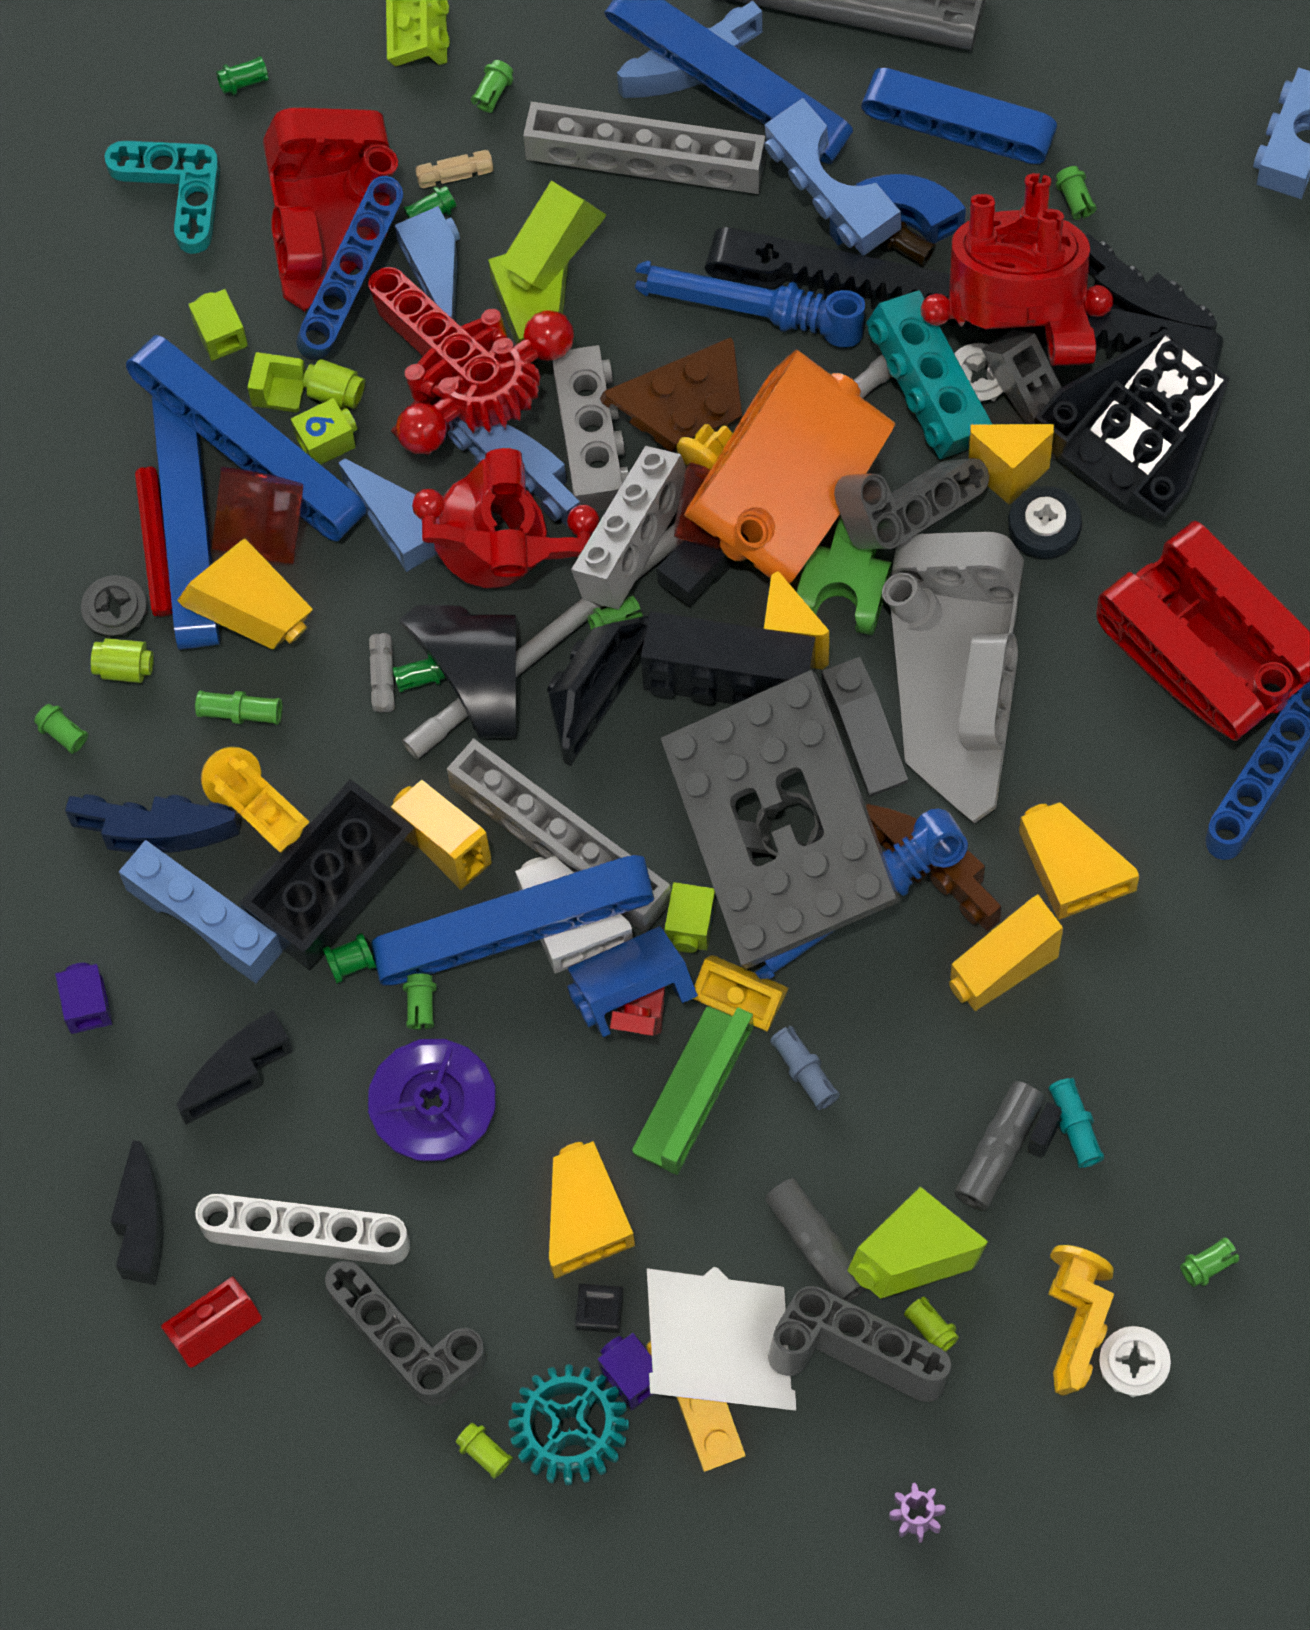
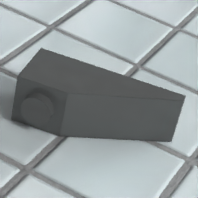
M1013 329L983 348L982 351L1000 387L1026 424H1036L1034 421L1035 417L1062 387L1035 333ZM1051 451V459L1057 458L1053 451Z
M861 657L821 671V687L829 709L869 798L908 783L905 769L880 700Z

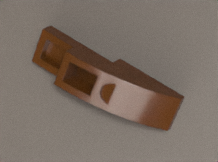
M870 804L866 805L879 844L885 850L890 849L894 852V844L898 842L902 846L904 845L902 840L904 837L907 836L910 840L913 838L911 832L914 830L916 818L889 808ZM967 850L965 856L958 863L950 867L935 868L932 864L929 865L932 883L942 894L947 895L950 893L960 903L959 909L970 923L974 925L979 923L988 932L1000 922L1002 906L980 885L984 881L985 865ZM922 870V871L920 872L921 875H922V878H920L919 880H917L915 877H912V878H913L917 883H919V882H920L924 877H926L929 873L926 874V873Z

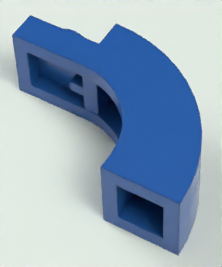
M890 174L869 178L856 184V186L877 183L901 211V222H906L909 227L920 232L930 243L935 244L947 238L965 223L966 208L961 201L946 188L928 179L905 174ZM830 218V235L838 246L844 242L838 235V226Z

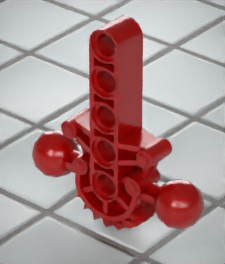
M381 268L375 271L368 281L369 289L380 317L423 356L417 364L410 365L405 370V377L413 399L425 401L430 396L434 397L437 395L442 397L433 406L429 403H416L407 406L397 418L396 437L404 449L414 454H427L435 451L445 441L446 424L457 416L467 423L468 428L473 434L479 427H484L490 433L492 426L498 424L506 429L507 421L511 418L520 421L521 410L530 411L531 400L538 398L540 374L538 368L531 364V362L537 358L542 361H553L562 358L572 348L574 339L573 326L565 315L554 310H545L534 314L525 324L524 340L513 346V342L507 338L501 313L497 309H488L482 314L481 318L460 326L396 268Z

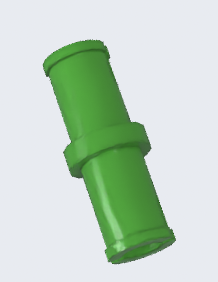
M199 690L195 703L197 717L231 719L232 723L243 724L244 720L279 725L283 710L281 698L247 696L246 692L235 691L234 695Z

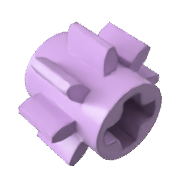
M912 1483L911 1493L906 1496L898 1492L895 1493L894 1500L901 1506V1509L890 1511L889 1518L893 1521H901L902 1525L899 1530L901 1538L910 1532L916 1534L918 1542L921 1543L924 1533L929 1529L935 1533L940 1532L941 1526L934 1519V1516L945 1514L946 1508L941 1504L934 1505L933 1500L936 1489L932 1488L928 1493L918 1491L917 1484ZM920 1506L926 1508L925 1518L922 1516H917L914 1520L909 1518V1507L917 1510Z

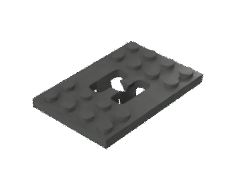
M814 671L805 672L661 738L741 966L748 969L901 902L818 676ZM796 772H803L808 786L809 799L800 793L784 791L781 788L782 780ZM757 792L762 807L757 814L756 822L740 820L735 808L736 801L749 793ZM798 803L811 808L814 812L815 827L811 831L807 844L805 845L795 838L791 824L771 832L778 850L776 852L771 845L769 834L772 821L767 819V817L774 820L782 809ZM751 852L771 854L776 858L762 866H756Z

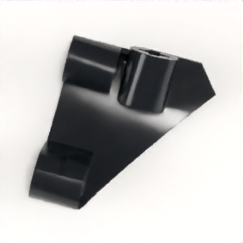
M416 605L399 619L400 625L422 645L451 684L472 722L473 729L478 732V738H516V614H471L461 606Z

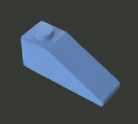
M439 206L396 224L395 229L398 245L422 291L455 321L458 265L456 241L460 240V235L453 219L450 217L445 220Z
M347 459L339 462L342 481L361 498L366 507L365 514L406 572L438 554L434 543L422 541V520L414 514L412 509L415 494Z

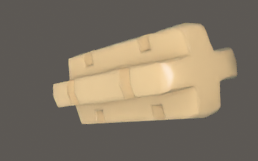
M489 150L473 152V157L469 158L467 154L436 161L437 165L432 166L431 162L418 165L415 172L419 186L427 188L436 186L435 182L440 180L444 184L470 178L474 172H477L478 175L491 173L493 171V162Z

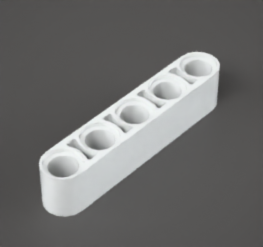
M210 1194L204 1197L198 1203L195 1210L196 1220L204 1237L216 1244L387 1265L403 1261L410 1250V1240L403 1221L396 1216L224 1194ZM222 1211L228 1214L227 1220L219 1226L207 1224L208 1218L215 1212ZM258 1217L271 1219L270 1225L263 1231L256 1232L249 1228L253 1220ZM301 1222L312 1223L314 1228L310 1234L304 1237L292 1234L297 1224ZM344 1227H351L357 1230L356 1236L348 1242H340L335 1239L337 1232ZM393 1232L400 1236L399 1241L392 1247H383L378 1244L379 1238L383 1234Z

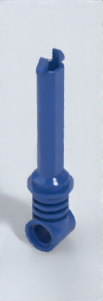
M651 261L637 264L635 272L648 275L647 282L637 280L635 288L645 296L652 293L769 317L773 325L779 326L780 332L797 329L799 325L801 331L806 332L808 327H810V332L815 334L820 329V335H824L826 341L837 347L854 346L863 337L865 301L858 293L852 291H836L824 299L825 296L822 293H818L817 297H815V293L809 291L805 295V290L799 289L797 284L790 282L788 286L782 285L775 290L651 266Z
M938 808L923 813L914 825V830L911 832L913 836L911 840L906 836L902 839L904 845L901 846L898 842L893 845L895 848L894 852L890 849L882 851L897 892L903 897L908 894L909 886L913 884L911 878L915 877L917 880L922 878L920 873L922 870L926 874L931 871L929 865L932 864L935 868L950 867L958 863L967 852L968 842L952 815L946 810ZM832 932L766 960V965L756 971V975L760 979L774 977L775 972Z

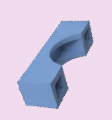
M804 98L765 124L766 142H764V146L768 154L775 162L782 161L787 166L789 177L799 190L806 189L814 198L812 202L818 213L824 219L830 217L838 226V235L849 248L855 246L864 256L901 230V211L877 183L863 186L842 184L831 178L822 168L820 159L828 146L827 125Z
M145 840L120 869L119 874L128 892L157 913L165 912L186 924L209 943L226 963L255 984L282 953L276 933Z

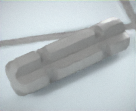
M387 633L373 634L369 638L371 652V702L374 712H391L395 708L391 636Z

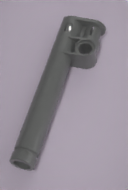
M987 0L732 1L747 4L754 1L757 6L973 51Z

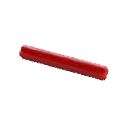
M142 467L136 470L135 478L152 614L155 617L170 616L173 612L159 479L155 467Z

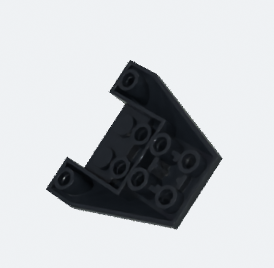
M1164 329L1060 388L1038 413L1034 421L1036 424H1054L1052 451L1058 461L1124 512L1164 521L1190 489L1230 378L1167 329Z

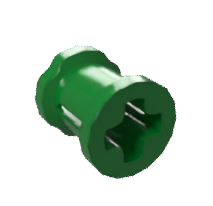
M363 933L357 934L356 940L331 949L329 946L322 948L336 984L343 982L344 976L366 967L369 970L376 968Z

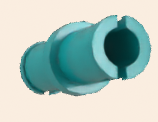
M1061 1079L1048 1087L1056 1106L1061 1107L1062 1121L1059 1123V1127L1063 1134L1068 1135L1078 1161V1167L1086 1168L1093 1166L1105 1158L1091 1126L1094 1122L1091 1112L1086 1111L1075 1085V1079Z

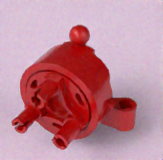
M1032 173L1025 177L1024 206L1020 210L995 212V199L993 196L977 194L971 197L970 220L960 226L952 238L949 299L943 294L937 293L927 296L921 305V316L927 323L935 326L945 324L949 319H956L960 326H963L966 320L984 329L1044 326L1049 359L1052 366L1093 364L1096 356V341L1094 330L1090 326L1086 313L1092 317L1105 316L1111 311L1113 296L1104 286L1095 285L1087 289L1090 257L1089 241L1079 228L1064 220V214L1061 211L1048 209L1051 178L1049 176L1043 175L1042 184L1040 183V174Z

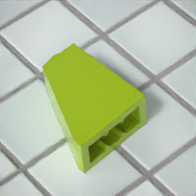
M551 181L500 264L511 270L508 278L524 289L529 290L531 285L545 290L603 222L607 214Z
M505 254L488 259L491 281L516 345L524 340L525 324L534 314L545 310H554L563 314L568 263L545 290L531 285L529 290H526L508 278L511 270L500 264Z
M920 1187L857 1248L847 1271L854 1276L855 1280L862 1287L871 1290L882 1299L972 1270L977 1265L988 1241Z

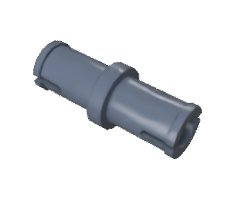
M785 1027L773 1035L770 1043L776 1048L790 1068L789 1076L794 1082L801 1084L813 1101L816 1109L821 1110L832 1105L839 1098L840 1093L820 1068L822 1063L819 1057L808 1051L796 1034L794 1027Z

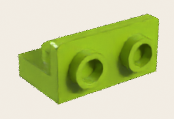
M386 0L387 60L396 67L427 56L432 58L438 65L447 63V48L450 44L446 25V14L449 12L448 1Z

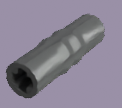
M1014 1081L954 1191V1195L961 1202L977 1210H987L1045 1101L1044 1095L1039 1090L1023 1082Z
M787 1179L772 1189L766 1195L765 1201L790 1234L794 1244L802 1251L807 1262L815 1269L831 1293L848 1302L863 1293L866 1288L862 1287L855 1280L854 1276L847 1271L853 1258L844 1247L840 1237L831 1229L827 1219L817 1210L796 1179Z

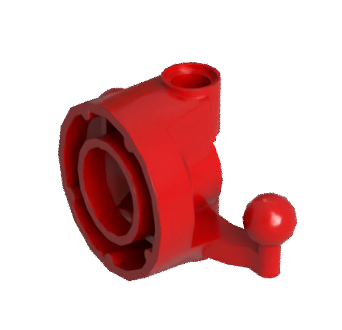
M499 448L487 452L485 459L481 460L465 478L454 483L443 496L436 490L430 488L423 489L416 493L412 502L414 514L422 520V541L434 543L436 552L451 572L466 583L483 588L509 586L524 577L533 567L546 559L579 557L600 521L598 512L593 507L586 504L578 505L571 509L567 519L569 529L574 535H577V538H546L547 530L542 510L525 487V466L522 460V453L512 448ZM491 510L498 513L504 519L509 529L495 532L494 528L497 526V523L492 517Z

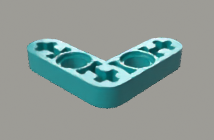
M118 141L111 144L107 148L104 157L108 173L115 180L122 182L179 184L174 223V234L177 244L181 250L190 254L206 250L212 240L220 174L219 161L215 150L208 145L189 143ZM122 156L129 157V160L125 162V166H118L117 162H121ZM141 156H144V168H140L139 163H142ZM159 156H168L173 159L172 165L165 170H157L151 166L155 158ZM180 158L185 159V162H183V170H181ZM200 160H207L203 169H196L195 166L199 164ZM194 192H203L208 196L207 201L200 206H192L186 202L187 197ZM191 218L197 219L196 222L199 233L195 234L194 239L187 238V234H190L192 228Z

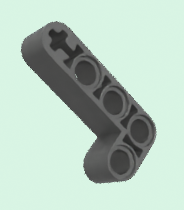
M950 459L940 462L892 493L885 478L881 475H846L838 480L834 496L849 538L855 547L863 550L892 549L980 495L988 485L989 473L987 467L980 459Z
M340 1261L332 1265L327 1271L325 1283L333 1304L423 1404L429 1406L441 1405L484 1368L486 1352L483 1340L473 1329L458 1328L449 1333L432 1348L357 1264L350 1261ZM345 1280L348 1284L354 1283L356 1292L360 1297L357 1302H355L354 1296L346 1288L340 1289V1282ZM378 1309L386 1313L385 1319L378 1325H368L363 1322L367 1313L372 1310ZM408 1341L415 1345L412 1353L406 1357L400 1358L392 1354L394 1346L399 1342ZM462 1345H472L477 1349L476 1354L469 1360L461 1361L454 1357L456 1349ZM436 1373L441 1375L443 1381L439 1387L428 1390L420 1386L421 1380L427 1374Z
M806 1286L794 1295L774 1330L768 1354L769 1364L773 1370L785 1376H794L803 1371L817 1349L922 1402H932L939 1399L944 1392L951 1369L950 1357L941 1348L815 1286ZM809 1311L817 1315V1317H809L802 1312ZM842 1331L852 1332L856 1337L846 1336ZM783 1345H791L798 1350L791 1351L784 1348ZM881 1351L892 1352L896 1357L886 1356Z

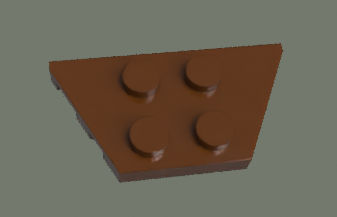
M731 337L605 390L600 397V401L608 408L613 404L632 417L629 423L642 432L651 434L656 442L671 452L677 450V444L682 437L695 439V434L704 424H709L716 432L722 426H733L742 417L734 341Z

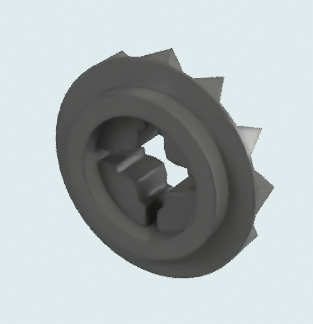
M119 575L98 579L87 588L81 600L83 620L93 633L98 632L108 639L111 635L126 637L128 631L134 627L140 628L141 619L147 613L146 597L142 588L132 579ZM112 595L113 600H116L118 605H123L120 607V618L116 619V616H113L110 611L104 612L109 609L108 603L110 601L108 596Z

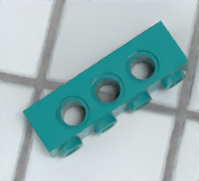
M920 290L879 303L866 324L872 341L879 346L887 361L889 373L899 383L905 395L908 408L915 413L919 420L927 443L934 448L938 458L941 460L969 450L971 425L993 424L939 325H930L921 316L920 309L924 297Z

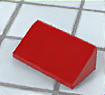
M232 1276L163 1323L161 1328L188 1367L193 1368L259 1323L262 1317L250 1297Z

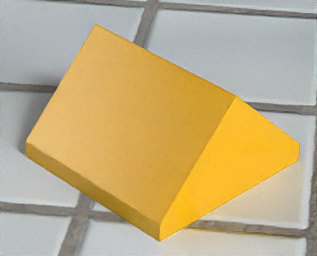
M1054 424L971 425L968 459H980L985 464L989 473L987 486L1008 505L1012 504L1050 468Z
M775 572L771 575L764 629L816 637L815 669L823 670L829 665V630L780 572Z

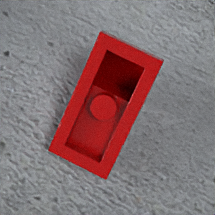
M665 987L618 1007L617 1011L612 1013L610 1029L651 1036L661 1034Z

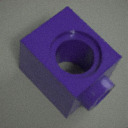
M76 963L68 966L65 971L55 973L64 1021L71 1034L113 1025L104 978L97 964Z
M631 1333L625 1339L618 1336L608 1342L600 1351L602 1356L598 1358L599 1370L612 1387H617L619 1396L632 1411L653 1395L650 1393L649 1373H653L652 1356L634 1333Z

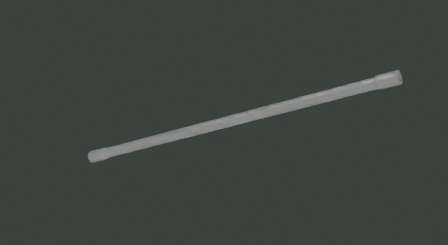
M883 354L854 379L860 387V397L864 398L877 386L886 383L892 378ZM683 516L667 529L636 581L673 552L700 526L686 516ZM583 598L519 648L516 651V677L588 620L587 616L593 614L594 608L599 607L602 609L604 605L585 601ZM457 698L439 714L429 718L402 740L405 748L415 759L418 760L443 740L449 731L468 717L460 699Z

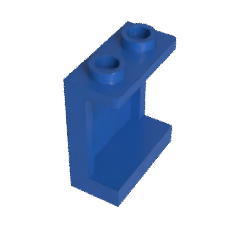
M661 926L567 968L573 981L572 984L567 986V990L576 1009L580 1010L587 1027L595 1025L602 1037L611 1034L604 1017L607 1012L669 984L682 1003L698 996L685 961Z

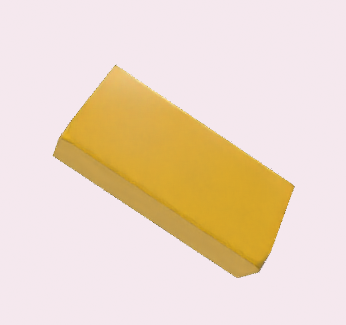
M710 955L704 960L694 985L698 996L693 999L731 1016L734 1015L737 1007L753 1014L754 1026L769 1031L786 996L788 987L768 978L760 979L754 972L717 956Z

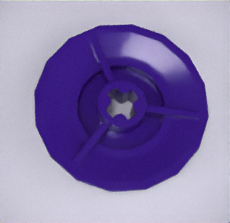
M419 1039L397 1048L378 1066L368 1090V1113L377 1135L396 1153L417 1161H445L468 1151L486 1134L495 1113V1084L486 1064L468 1047L447 1039ZM436 1095H439L441 1107L438 1108L433 1105L429 1110H426L424 1099L426 1097L434 1099Z

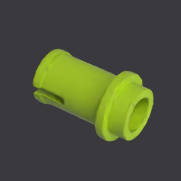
M926 1297L917 1299L904 1313V1316L911 1321L929 1343L941 1348L945 1352L959 1339L955 1333L956 1326L952 1323L947 1324Z
M471 1423L462 1431L455 1443L460 1446L459 1452L462 1455L468 1453L495 1479L509 1466L513 1457L510 1454L508 1455L485 1434L486 1428L483 1425L478 1427Z

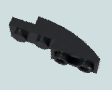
M1089 233L1085 235L1090 244L1088 274L1095 279L1094 286H1104L1111 292L1113 296V309L1203 327L1216 332L1218 322L1211 311L1205 306L1197 305L1189 299L1177 282L1167 280L1158 272L1146 282L1142 273L1134 266H1127L1117 258L1113 249L1106 242L1097 241Z

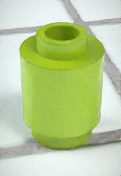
M319 359L315 365L310 364L308 366L302 385L307 388V397L323 403L334 398L340 409L344 410L347 407L356 409L363 396L366 380L359 377L357 371Z
M108 638L104 642H94L91 653V673L93 675H101L103 680L142 683L145 675L152 674L154 654L153 651L147 650L146 642Z

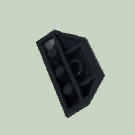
M649 616L613 622L593 628L585 640L580 638L574 645L569 657L571 662L564 672L558 671L551 679L547 692L549 693L551 712L563 761L567 765L572 766L640 665Z

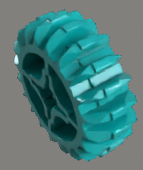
M570 1364L565 1366V1376L558 1377L556 1369L550 1367L548 1368L549 1381L544 1383L540 1376L534 1375L532 1382L536 1390L532 1391L527 1387H522L519 1390L520 1396L527 1403H512V1412L520 1417L509 1420V1429L520 1433L511 1438V1443L514 1448L524 1447L518 1454L521 1463L535 1459L531 1465L532 1474L538 1475L547 1467L546 1478L548 1482L554 1483L558 1473L561 1472L563 1473L565 1485H572V1473L580 1472L582 1481L587 1483L590 1481L589 1468L594 1467L598 1474L603 1475L606 1473V1467L602 1459L605 1458L614 1463L619 1459L618 1453L611 1446H626V1437L617 1433L629 1429L628 1419L618 1417L627 1411L626 1404L620 1401L613 1402L619 1396V1390L616 1386L609 1387L603 1391L607 1382L603 1374H600L590 1382L591 1370L588 1367H584L581 1370L579 1377L574 1376L573 1366ZM568 1393L582 1395H577L568 1404H558L550 1400L555 1396ZM594 1402L601 1408L606 1418L605 1428L600 1438L593 1434V1429L585 1423L590 1415V1407ZM537 1412L544 1415L545 1421L552 1426L550 1433L547 1435L548 1442L544 1447L540 1446L532 1432ZM570 1417L576 1418L578 1429L571 1432L569 1428L568 1432H563L560 1421L567 1418L569 1422ZM571 1445H579L586 1450L590 1448L588 1451L576 1456L555 1455L556 1453L561 1454L566 1447Z

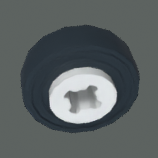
M1036 486L1024 491L1013 502L1008 515L1009 534L1015 545L1025 554L1039 559L1055 558L1067 553L1076 544L1082 529L1081 510L1075 499L1064 490L1053 486Z

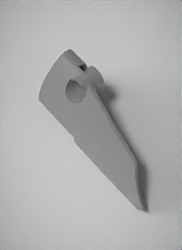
M996 532L916 534L895 548L892 576L888 578L882 588V597L891 608L905 763L975 824L997 807L1018 661V644L1014 635L1024 558L1007 536Z

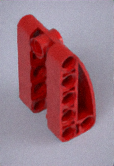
M1192 521L1165 542L1162 556L1157 562L1146 565L1136 575L1131 572L1126 573L1098 597L1096 617L1105 633L1173 697L1210 726L1234 741L1241 738L1269 714L1283 710L1288 704L1289 698L1310 682V631L1198 521ZM1269 683L1276 684L1281 688V691L1270 692L1264 689L1263 685Z

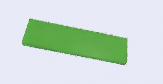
M711 1006L706 1007L632 1149L635 1156L675 1175L679 1174L753 1030L752 1013L737 1007L734 1015L730 1016Z

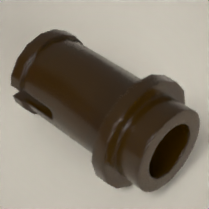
M901 222V230L884 241L887 244V249L890 251L896 249L918 262L919 265H926L934 253L936 245L909 230L906 222Z

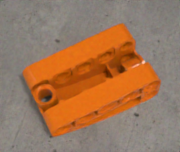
M796 349L766 378L687 507L684 515L713 537H719L720 547L728 558L734 561L749 559L754 563L753 566L770 579L772 574L779 571L790 584L840 514L834 496L838 480L846 475L867 473L892 432L895 422L860 397V387L853 379L840 373L829 374ZM741 532L748 537L749 542L743 538Z

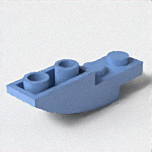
M751 1L742 8H734L722 21L707 29L740 50L742 45L762 33V10L754 1ZM652 50L638 59L632 58L628 60L617 72L618 93L623 98L664 95L701 84V82Z
M458 416L449 422V437L460 450L464 451L467 448L476 457L475 462L477 465L481 460L485 459L487 452L494 449L512 448L521 451L525 466L526 490L530 493L533 492L542 501L540 503L542 509L553 521L560 519L568 527L567 519L569 512L572 508L580 505V502L564 486L567 482L565 464L552 452L530 436L507 424L506 429L500 424L492 426L490 433L484 427H479L473 434L468 428L467 423Z

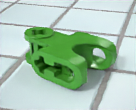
M840 517L831 548L818 545L805 563L797 593L815 615L821 603L828 598L839 596L849 599L856 606V632L871 636L876 631L884 603L882 588L891 576L892 562L876 559L877 549L863 550L855 547L849 538L843 519Z

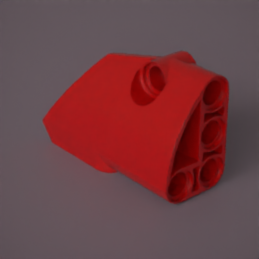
M287 108L276 113L263 138L274 202L271 229L283 298L304 312L310 308L368 186L374 179L380 176L392 177L398 167V158L393 150L389 148L384 117L378 111ZM378 192L373 195L378 204L383 206L389 205L390 196L388 194ZM364 226L357 229L358 235L364 240L376 238L375 232L369 227ZM351 261L340 263L342 271L346 274H350L357 267Z

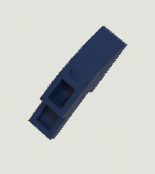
M90 794L83 795L82 798L69 796L65 809L72 827L102 832L101 835L108 850L135 853L145 840L163 853L198 849L239 835L241 829L237 813L230 807L220 803H209L208 806L194 804L188 798L179 795H169L167 798L155 796L151 811H147L144 806L132 802H125L123 806L107 803L105 799Z

